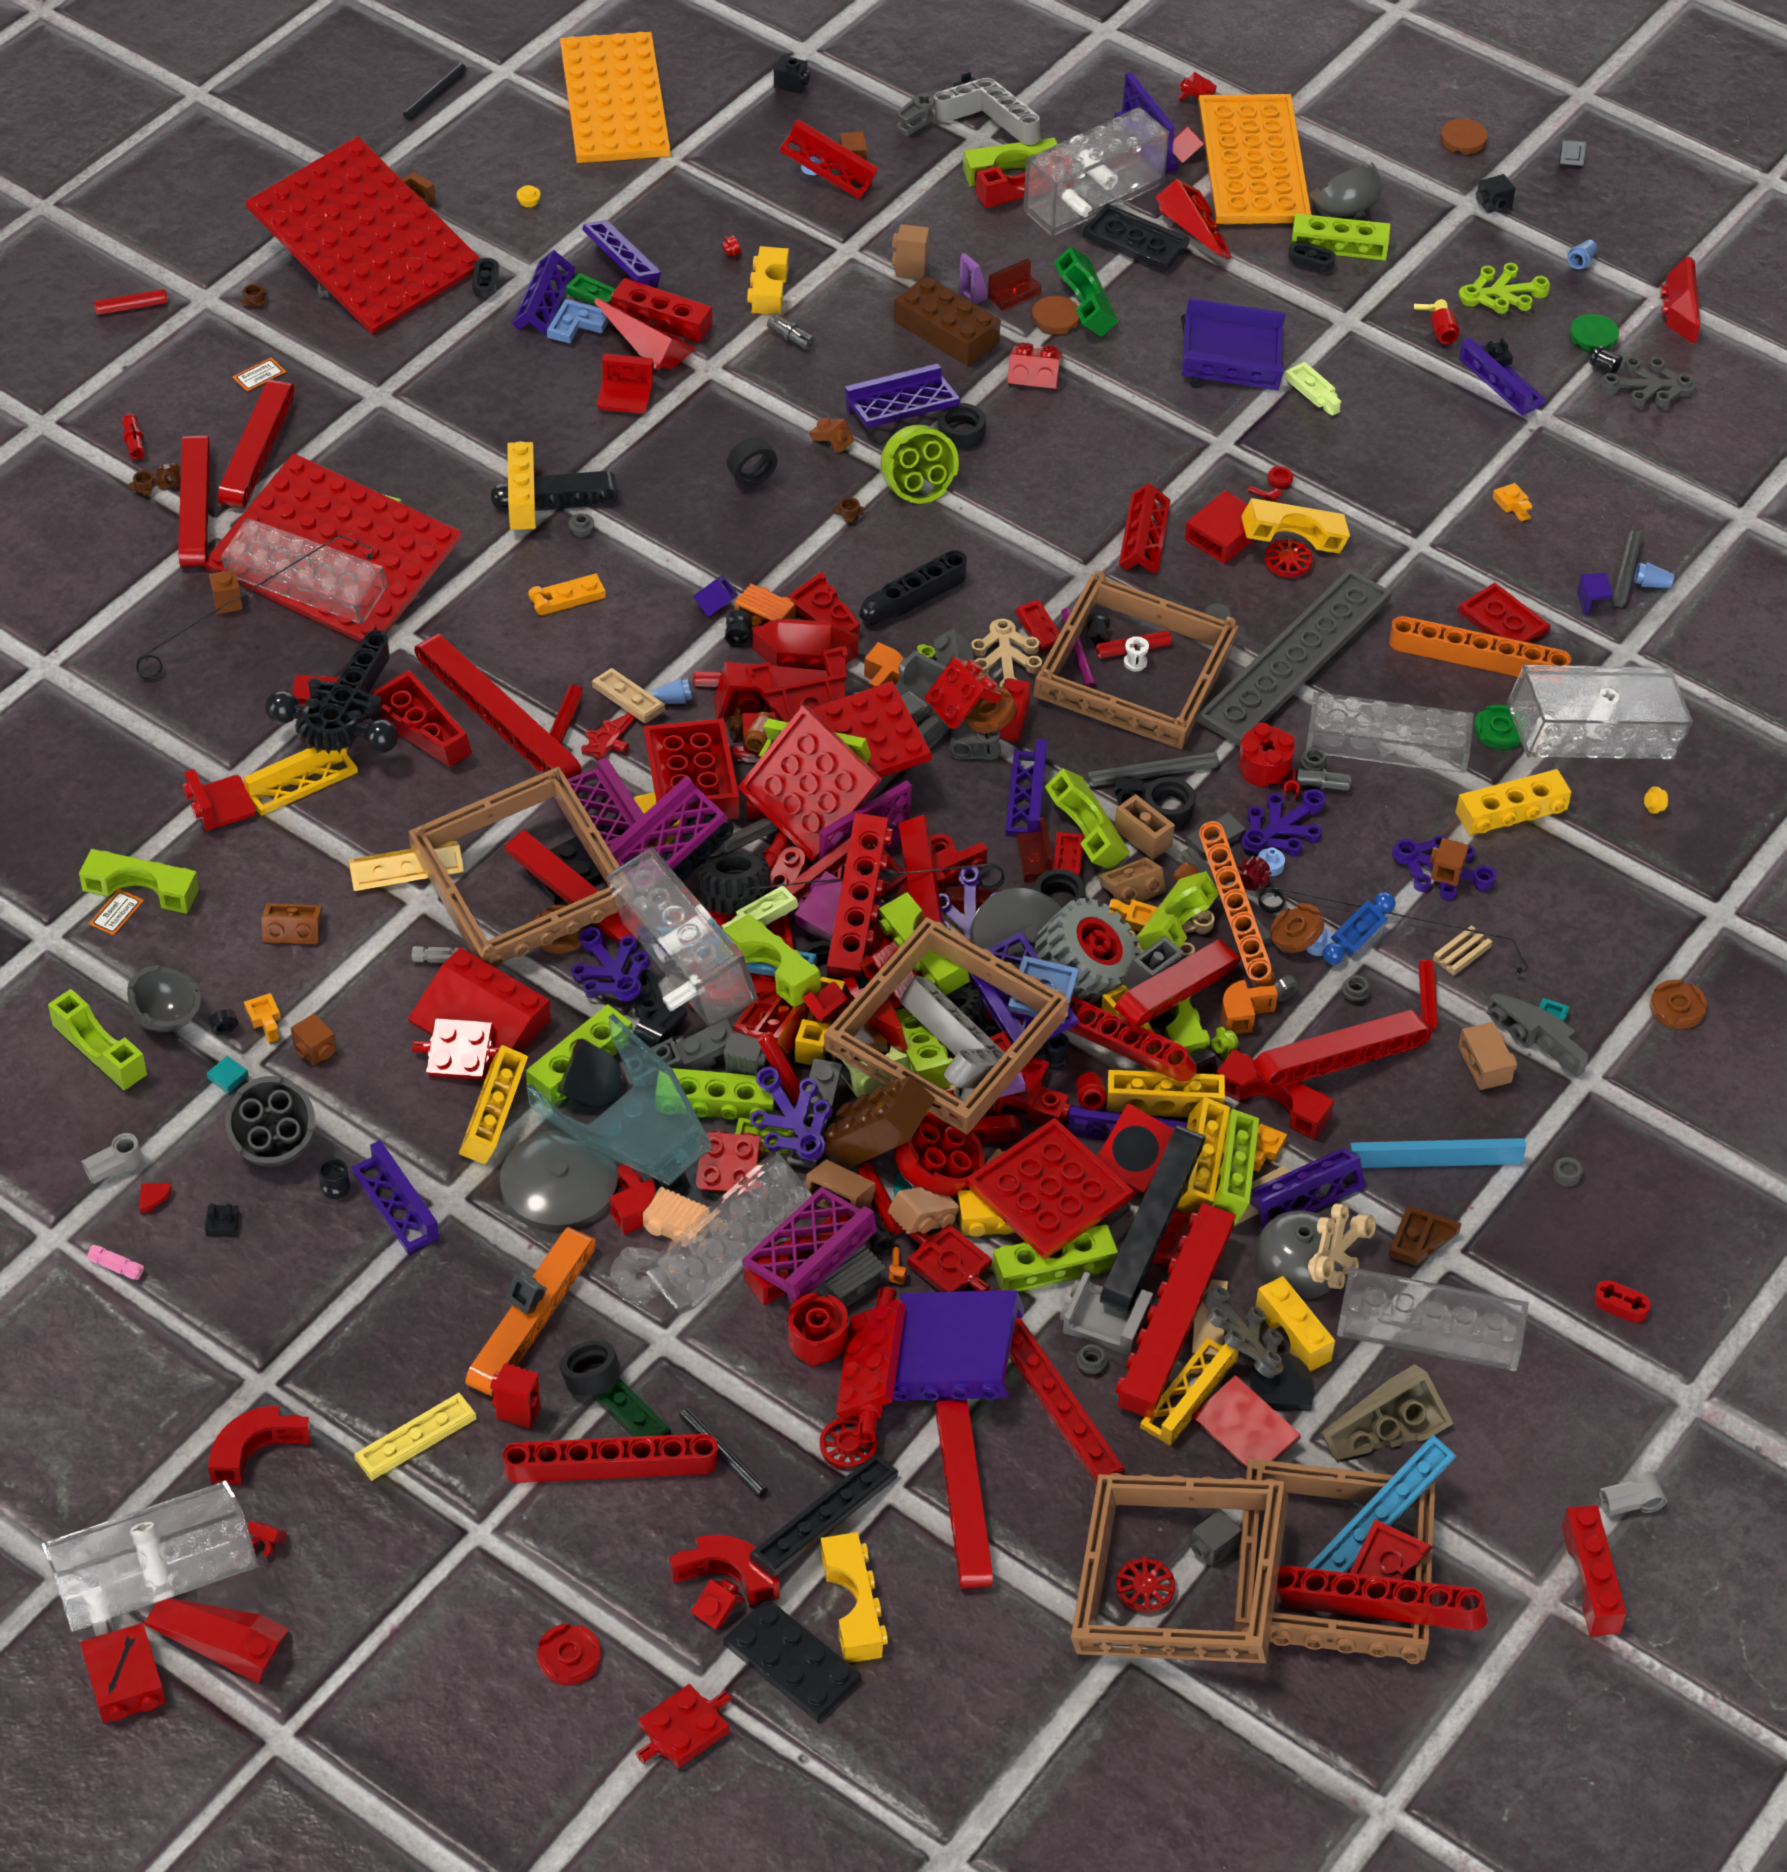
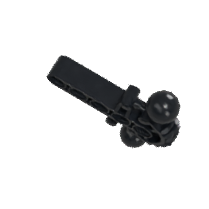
M380 630L368 632L337 682H322L319 678L310 679L308 682L310 699L306 701V706L299 704L296 696L287 690H279L272 693L267 698L265 710L270 720L278 724H287L294 719H298L296 720L295 729L301 742L306 743L308 749L315 747L317 753L326 750L329 755L331 751L337 750L340 754L341 749L344 748L350 751L352 743L357 737L365 739L369 749L377 753H385L392 750L398 742V730L394 723L387 719H381L383 712L380 696L369 694L390 659L387 634ZM371 718L374 720L370 724L363 723L366 719L369 720Z

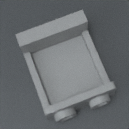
M1085 1271L1081 1280H1075L1070 1294V1297L1073 1298L1070 1304L1065 1303L1062 1308L1060 1320L1064 1321L1063 1333L1130 1356V1353L1135 1348L1138 1335L1146 1323L1152 1306L1153 1293L1141 1290L1130 1312L1125 1313L1099 1302L1103 1287L1091 1283V1273Z

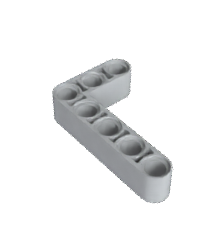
M991 78L978 79L934 94L935 118L938 121H951L983 111L1021 143L1032 145L1041 141L1040 117Z
M921 976L914 978L900 1000L902 1005L955 1055L944 1072L945 1078L951 1084L962 1089L976 1088L1005 1052L932 982Z

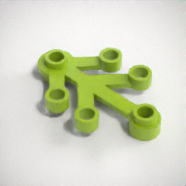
M1507 263L1504 265L1503 274L1492 287L1483 288L1487 282L1494 279L1495 275L1493 267L1483 266L1480 271V277L1473 284L1460 288L1459 298L1465 306L1473 307L1481 303L1500 314L1508 311L1509 303L1517 306L1520 310L1527 311L1531 309L1532 297L1529 295H1520L1518 297L1513 294L1530 292L1536 298H1545L1549 294L1550 283L1546 277L1537 276L1529 283L1507 285L1511 279L1517 277L1518 266L1516 264ZM1491 296H1494V297H1497V299L1494 300V299H1492V298H1490V297H1491Z

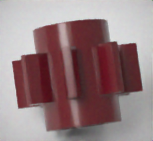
M1252 856L1250 860L1244 858L1237 866L1240 869L1239 874L1243 886L1247 890L1256 891L1259 887L1264 889L1271 881L1268 878L1272 874L1270 866L1260 857Z

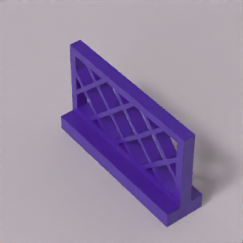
M1132 72L1125 73L1122 111L1115 113V122L1156 175L1177 170L1179 162L1172 154L1175 126Z
M938 363L845 386L846 408L850 413L855 412L866 428L960 405L959 396L942 377L941 367ZM924 394H925V395H931L932 398H931V397H925V396H923V395H924ZM901 400H903V401H909V403H903V402H900V401H901ZM877 406H880V407H886V408H885V409H880V408H876V407H877ZM870 415H875V416H877V417L869 418Z
M1022 931L987 949L1002 961L1018 963L1021 966L1023 957L1007 955L1009 947L1020 942L1025 949L1023 956L1039 959ZM968 971L971 984L979 990L984 1005L1001 1032H1005L1012 1045L1026 1029L1027 1024L1034 1020V1017L1009 1011V1002L1007 1003L1005 1000L1006 998L1010 1001L1011 996L1000 991L995 986ZM1070 1006L1067 1016L1069 1019L1065 1020L1064 1024L1061 1023L1048 1039L1078 1024V1019Z

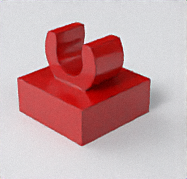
M249 1520L245 1533L251 1534L254 1537L248 1543V1550L256 1551L257 1545L262 1541L265 1544L263 1555L270 1557L275 1550L274 1543L284 1544L288 1531L259 1521Z

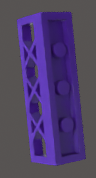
M603 220L583 224L582 230L634 281L654 288L658 287L661 271L610 222Z
M555 250L542 258L535 269L512 322V325L518 330L530 322L545 334L556 315L575 267ZM557 264L566 271L565 275H560ZM551 280H555L558 290H553ZM543 296L549 297L552 306H546ZM536 312L542 313L544 323L535 316Z
M1471 338L1462 341L1459 360L1521 416L1545 405L1546 399L1508 365L1502 367L1480 347L1484 346L1483 343L1478 345Z
M1036 739L1035 752L1014 750L1005 836L1038 839L1047 740ZM1019 760L1034 761V765L1025 769L1018 762ZM1026 778L1032 785L1022 789L1017 782ZM1023 798L1030 805L1021 810L1015 803ZM1021 818L1028 824V828L1012 827V823Z
M1072 1105L1069 1111L1068 1130L1077 1137L1106 1141L1122 1113L1100 1109L1093 1111ZM1155 1118L1173 1129L1177 1125L1186 1128L1187 1122Z
M381 1140L371 1144L372 1157L352 1166L351 1172L406 1253L409 1254L438 1240L437 1220ZM376 1167L379 1171L377 1179L366 1178L362 1174V1172ZM379 1188L392 1190L391 1200L379 1198L377 1196ZM393 1208L406 1210L407 1216L405 1220L392 1218ZM407 1229L420 1231L423 1236L409 1242L405 1234Z
M1341 1148L1251 1189L1249 1204L1258 1209L1262 1230L1271 1221L1269 1220L1268 1210L1274 1207H1282L1278 1215L1297 1210L1314 1212L1364 1189L1365 1183L1360 1157L1346 1148ZM1353 1172L1355 1182L1345 1187L1342 1186L1341 1183L1345 1176ZM1327 1183L1331 1184L1325 1196L1321 1198L1316 1196L1321 1186ZM1301 1195L1307 1196L1301 1207L1297 1209L1291 1208L1297 1197Z

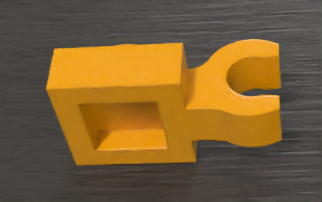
M1516 483L1493 490L1492 498L1506 513L1513 511L1520 521L1531 519L1527 510L1532 509V505L1528 501V496Z
M1111 899L1109 904L1110 913L1114 914L1117 911L1122 916L1119 919L1120 921L1125 920L1124 924L1128 922L1133 930L1141 932L1158 909V907L1136 900H1131L1130 905H1127L1119 900Z
M269 993L244 1001V1007L253 1028L262 1026L269 1044L280 1041L276 1021L281 1020V1016L272 994Z
M1263 1124L1259 1125L1254 1171L1259 1172L1266 1158L1272 1161L1276 1160L1286 1142L1287 1134Z

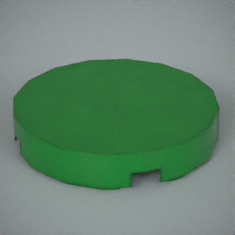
M1586 314L1577 317L1572 322L1569 336L1574 345H1580L1581 349L1586 352L1593 353L1600 345L1605 347V351H1609L1610 347L1617 344L1619 329L1611 319L1605 316Z
M1490 705L1484 711L1477 713L1473 728L1475 736L1481 743L1490 748L1505 750L1517 747L1525 740L1528 725L1526 718L1523 715L1521 717L1513 707Z

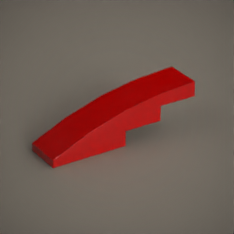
M853 975L842 979L845 981V990L850 1002L863 990H859ZM887 998L867 1022L887 1040L888 1044L903 1052L908 1050L902 1026L889 998Z

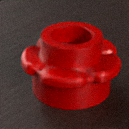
M734 235L728 238L724 237L725 242L721 244L727 257L732 255L735 259L736 255L742 253L741 248Z

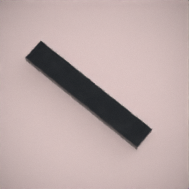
M875 1453L750 1553L749 1559L773 1578L894 1481L899 1471Z

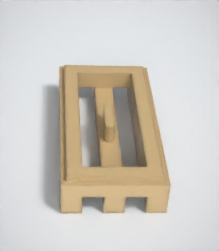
M1471 925L1467 929L1475 930L1476 928ZM1465 930L1434 953L1433 961L1455 976L1490 949L1492 941L1489 938L1483 939L1484 934ZM1475 944H1478V946L1475 949H1473L1471 952H1469L1467 955L1461 958L1458 962H1456L1452 966L1450 965V963H1452L1454 960L1463 956L1467 950H1469Z

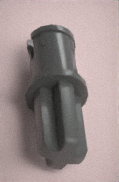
M1298 768L1297 782L1299 785L1320 787V790H1324V788L1349 790L1351 775L1326 772V769L1316 771Z

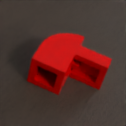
M628 1162L617 1166L618 1185L622 1192L609 1197L610 1215L623 1235L643 1227V1212L655 1196L653 1180L649 1179L643 1182L638 1171L634 1172Z

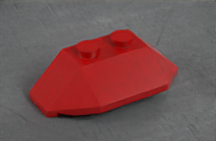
M1685 257L1667 274L1666 283L1661 284L1660 299H1664L1661 305V315H1665L1666 326L1689 342L1696 343L1700 329L1696 263L1692 257Z
M776 619L765 623L761 627L753 628V650L766 662H770L771 666L826 670L821 656L822 652L846 646L847 664L858 657L859 635L854 632L851 633L833 622Z
M776 988L770 989L752 999L733 1025V1030L754 1038H759L763 1032H771L782 1052L788 1054L795 1045L802 1019L807 1020L809 1007L803 1002L794 1008L776 993Z

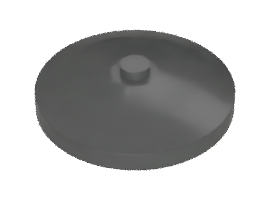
M1009 888L999 891L989 897L975 913L970 926V942L981 949H989L1022 931L1035 953L1038 954L1041 951L1035 948V942L1039 939L1037 937L1038 932L1062 907L1050 897L1032 889ZM1019 942L1009 947L1007 955L1022 958L1025 949ZM1009 962L1015 965L1019 970L1020 964Z
M571 1130L541 1132L520 1142L506 1157L500 1172L501 1195L506 1207L513 1216L532 1228L550 1232H563L567 1227L576 1230L593 1223L610 1208L609 1197L617 1194L618 1190L617 1166L609 1150L589 1135Z

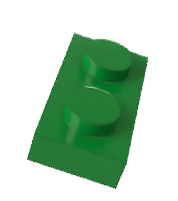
M581 273L566 286V294L595 307H598L594 303L596 298L611 303V295L616 290Z

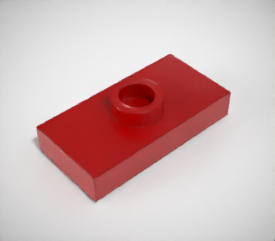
M1040 600L1018 606L1015 613L1029 636L1039 640V652L1052 649L1060 632Z
M1057 832L1053 869H1065L1080 877L1083 850L1080 843L1084 840V834Z

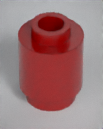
M1448 308L1436 310L1430 317L1436 339L1442 344L1455 342L1458 338L1459 327L1454 312Z
M1088 1072L1082 1074L1077 1079L1076 1093L1079 1104L1087 1110L1094 1111L1101 1108L1106 1101V1090L1102 1077L1096 1073Z

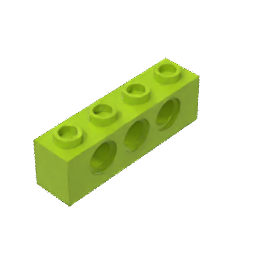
M1295 213L1291 244L1302 241L1330 249L1337 256L1386 261L1390 224Z
M607 1004L526 1070L527 1088L551 1107L559 1100L566 1098V1096L558 1093L557 1090L577 1040L583 1039L612 1056L616 1055L620 1050L628 1048L633 1041L632 1022Z
M906 1008L894 1010L902 1026L908 1050L904 1052L908 1056L909 1070L942 1090L950 1088L953 1084L945 1078L944 1072L953 1059L948 1058L946 1046L940 1043Z
M661 1067L657 1092L659 1113L717 1117L728 1120L739 1119V1117L750 1119L751 1114L756 1110H763L766 1114L774 1115L776 1101L771 1093L764 1092L756 1082L757 1075ZM775 1079L769 1080L767 1085H771ZM759 1117L757 1120L763 1121L764 1117Z
M1232 1109L1228 1117L1215 1198L1210 1206L1235 1214L1234 1225H1236L1250 1203L1259 1118Z
M1106 1224L1091 1227L1046 1260L1026 1242L1016 1245H1004L993 1250L992 1268L1001 1290H1017L1020 1292L1082 1278L1085 1271L1091 1273V1275L1109 1272L1118 1256V1251Z

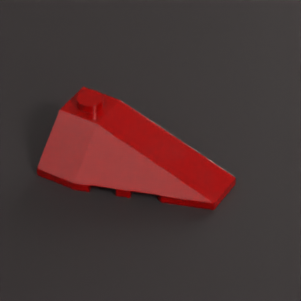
M1176 179L1156 196L1160 204L1158 208L1165 217L1171 218L1217 255L1228 260L1232 257L1224 238L1216 231L1219 229V226L1211 219L1212 210L1200 190Z
M160 1596L144 1623L149 1628L257 1684L261 1681L289 1632L288 1628L261 1614Z

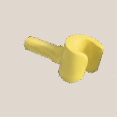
M1443 299L1437 300L1434 304L1430 305L1414 304V310L1435 312L1441 308H1448L1447 302Z

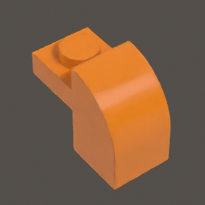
M879 642L864 660V677L871 679L869 689L893 681L895 685L900 681L898 668L903 657L896 650Z
M1245 980L1238 981L1229 986L1223 996L1221 1010L1222 1027L1226 1031H1233L1236 1035L1253 1033L1255 1014L1275 1012L1278 996L1276 986L1247 988Z

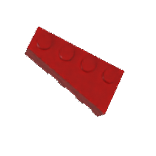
M725 662L713 698L716 719L724 718V721H726V717L734 716L736 708H740V714L772 712L746 675V667L756 664ZM771 666L777 687L828 677L826 670Z
M410 670L369 693L370 695H378L381 698L383 712L381 719H387L394 723L401 737L448 767H452L472 754L467 733Z

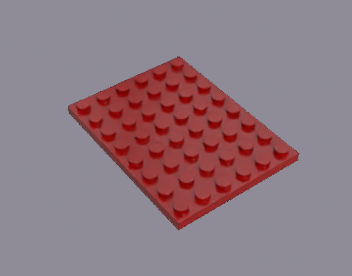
M359 136L246 200L245 207L371 335L473 274L475 263L481 259Z
M293 453L205 559V569L214 573L235 569L238 584L250 590L338 535L370 546L374 552L372 559L369 558V561H367L365 555L372 553L370 548L338 537L252 590L265 598L361 643L364 636L370 631L380 630L387 633L461 540L462 533L458 529Z

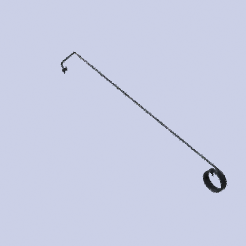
M336 536L324 545L318 547L306 556L300 558L288 567L282 569L270 578L264 580L252 589L246 591L242 595L238 596L237 598L228 602L224 606L220 607L219 609L210 613L206 617L202 618L201 620L192 624L188 628L182 630L170 639L164 641L160 645L156 646L152 650L140 656L136 662V670L138 674L142 678L147 680L155 679L156 677H158L162 671V663L156 655L148 653L162 646L166 642L180 635L184 631L198 624L202 620L216 613L223 607L234 602L235 600L252 591L256 587L262 585L266 581L280 574L284 570L298 563L302 559L316 552L317 550L324 547L328 543L334 541L338 537L345 538L364 547L370 548L372 550V553H368L367 555H365L367 561H369V558L372 559V555L374 552L373 549L370 546L349 539L345 536ZM144 658H146V661H148V658H155L160 663V667L154 675L146 676L139 671L140 662Z
M997 864L880 875L889 876L985 866L978 873L979 884L983 889L989 891L998 889L1005 880L1004 872ZM990 869L999 870L1002 876L998 883L988 886L981 882V877L986 871L990 873ZM840 878V879L821 880V881L819 880V881H810V882L789 883V884H780V885H769V886L749 887V888H747V890L745 891V893L743 894V896L741 897V899L739 900V902L737 903V905L735 906V908L733 909V911H732L731 914L729 915V920H730V921L732 920V919H731V915L733 914V912L735 911V909L737 908V906L740 904V902L742 901V899L744 898V896L746 895V893L748 892L749 889H759V888H769V887L789 886V885H799V884H810V883L829 882V881H840V880H843V878Z
M1276 887L1264 888L1260 892L1258 899L1259 906L1267 912H1278L1284 907L1285 897L1281 891L1361 907L1360 905ZM1266 893H1276L1274 897L1279 896L1282 899V903L1276 907L1267 906L1261 901V897ZM1392 912L1388 913V914L1397 915V916H1401V917H1407V918H1411V919H1415V920H1421V921H1425V922H1429V923L1439 924V925L1448 926V927H1452V928H1458V929H1462V930H1466V931H1471V932H1476V933H1480V934H1485V935H1490V936H1495V937H1499V938H1503V939L1512 940L1513 943H1514V945H1515V947L1517 948V951L1519 952V954H1520V956H1521V958H1522L1524 964L1526 965V969H1525V970H1522L1521 967L1517 968V971L1515 972V974H1517V973L1521 974V972H1525V971H1527V969H1528V965L1526 964V961H1525V959L1523 958V956H1522V954H1521L1519 948L1517 947V945H1516V943H1515V941H1514L1513 938H1508V937H1503V936H1499V935L1489 934V933L1480 932V931H1476V930H1470V929H1466V928H1462V927H1457V926H1452V925H1448V924L1438 923V922L1429 921V920H1425V919H1419V918H1415V917H1411V916H1406V915H1401V914H1397V913H1392Z

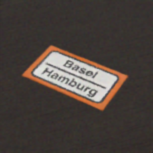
M270 357L232 378L248 392L266 383L268 379L272 380L286 371Z
M118 889L88 925L114 936L144 900Z

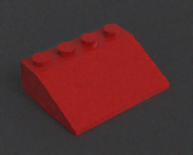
M724 718L643 726L656 803L686 776L728 817V820L739 819V793ZM700 801L690 810L699 809Z
M460 947L442 964L409 1015L408 1022L433 1036L436 1019L489 1022L494 1026L492 1036L493 1047H501L503 1045L521 1052L551 1021L550 1001L548 998ZM494 1058L491 1059L489 1065L487 1066V1070H489L491 1062Z

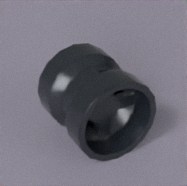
M743 610L731 611L726 617L725 640L734 647L746 646L751 640L752 617Z
M330 1158L322 1162L318 1168V1174L323 1195L330 1199L344 1197L350 1190L348 1166L343 1160L338 1158Z

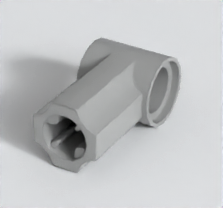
M123 1133L114 1138L110 1147L82 1160L81 1163L88 1178L95 1184L120 1170L134 1171L138 1169L143 1163V1156L137 1138L133 1134Z
M1652 1471L1639 1473L1630 1482L1600 1488L1599 1492L1601 1507L1604 1514L1606 1513L1608 1516L1641 1509L1644 1513H1650L1661 1509L1667 1503L1666 1496L1656 1474Z

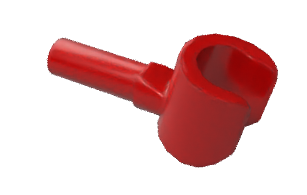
M1253 486L1248 488V492L1260 496L1265 501L1282 503L1277 498L1282 495L1279 489L1266 492Z
M1297 769L1291 770L1290 780L1284 784L1283 797H1286V792L1290 790L1296 793L1295 799L1299 797L1300 785L1296 782Z

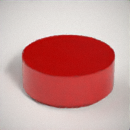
M1283 466L1271 468L1267 477L1268 484L1275 489H1286L1291 486L1293 481V473Z

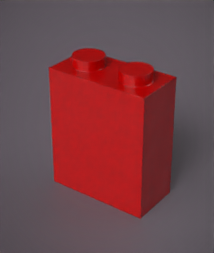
M1224 490L1186 522L1185 541L1225 565L1255 540L1246 537L1241 517L1248 504Z

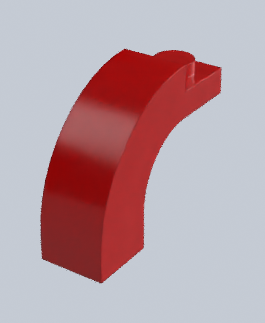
M276 1405L256 1408L233 1419L221 1430L212 1445L208 1462L211 1484L242 1485L247 1460L256 1450L263 1446L274 1443L310 1444L312 1433L309 1417L295 1414L281 1416L280 1407Z
M727 1535L695 1537L696 1549L682 1550L669 1557V1573L673 1584L701 1575L717 1573L731 1577L741 1586L749 1608L759 1605L766 1598H769L771 1601L780 1599V1582L777 1575L772 1578L749 1559L750 1553L756 1547L742 1539Z

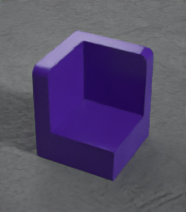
M1607 573L1581 574L1577 594L1583 614L1589 613L1592 600L1612 598L1613 593Z
M723 574L693 597L705 614L711 616L739 595Z

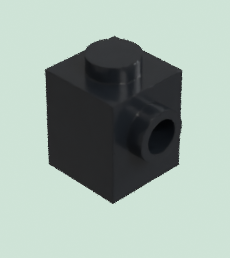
M781 55L774 68V88L800 93L804 85H808L810 80L808 61Z
M1505 174L1480 180L1476 192L1477 203L1487 213L1512 207L1516 188Z

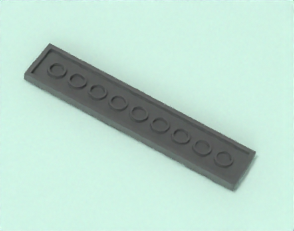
M1349 568L1198 713L1197 722L1240 746L1244 734L1253 729L1256 724L1265 723L1391 599L1392 592Z

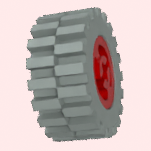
M1079 898L1076 902L1074 900L1070 901L1042 927L1037 934L1039 939L1035 942V948L1041 950L1037 954L1040 960L1079 969V976L1073 993L1074 997L1081 1000L1085 999V1002L1092 1005L1095 1002L1102 1004V995L1123 985L1121 979L1125 971H1127L1131 960L1141 954V948L1134 946L1139 941L1136 935L1131 936L1128 931L1132 929L1128 922L1124 925L1119 920L1122 916L1117 911L1112 914L1109 912L1110 906L1105 903L1099 907L1098 900L1090 899L1086 902L1085 898Z

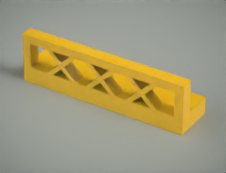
M314 747L243 777L245 789L249 793L256 810L263 816L358 773L357 766L347 755L345 748L341 749L340 754L335 750L331 751L328 755L326 750L317 753ZM342 761L347 766V768L340 771L332 769L333 765ZM313 774L323 775L322 779L318 781L307 780ZM289 785L299 786L293 792L283 791L284 787ZM264 796L274 797L273 801L264 805L259 801Z
M451 841L434 848L448 874L464 872L460 845L457 841ZM412 848L347 860L354 891L428 878Z
M1207 1337L1161 1396L1152 1419L1145 1417L1140 1423V1428L1167 1445L1172 1446L1192 1420V1414L1206 1402L1236 1363L1239 1350L1231 1348L1226 1343L1222 1346ZM1210 1347L1218 1353L1209 1364H1205L1203 1354ZM1202 1372L1195 1383L1188 1386L1186 1379L1188 1375ZM1185 1394L1177 1406L1171 1408L1170 1398L1174 1395ZM1168 1416L1163 1422L1161 1429L1151 1424L1156 1417Z

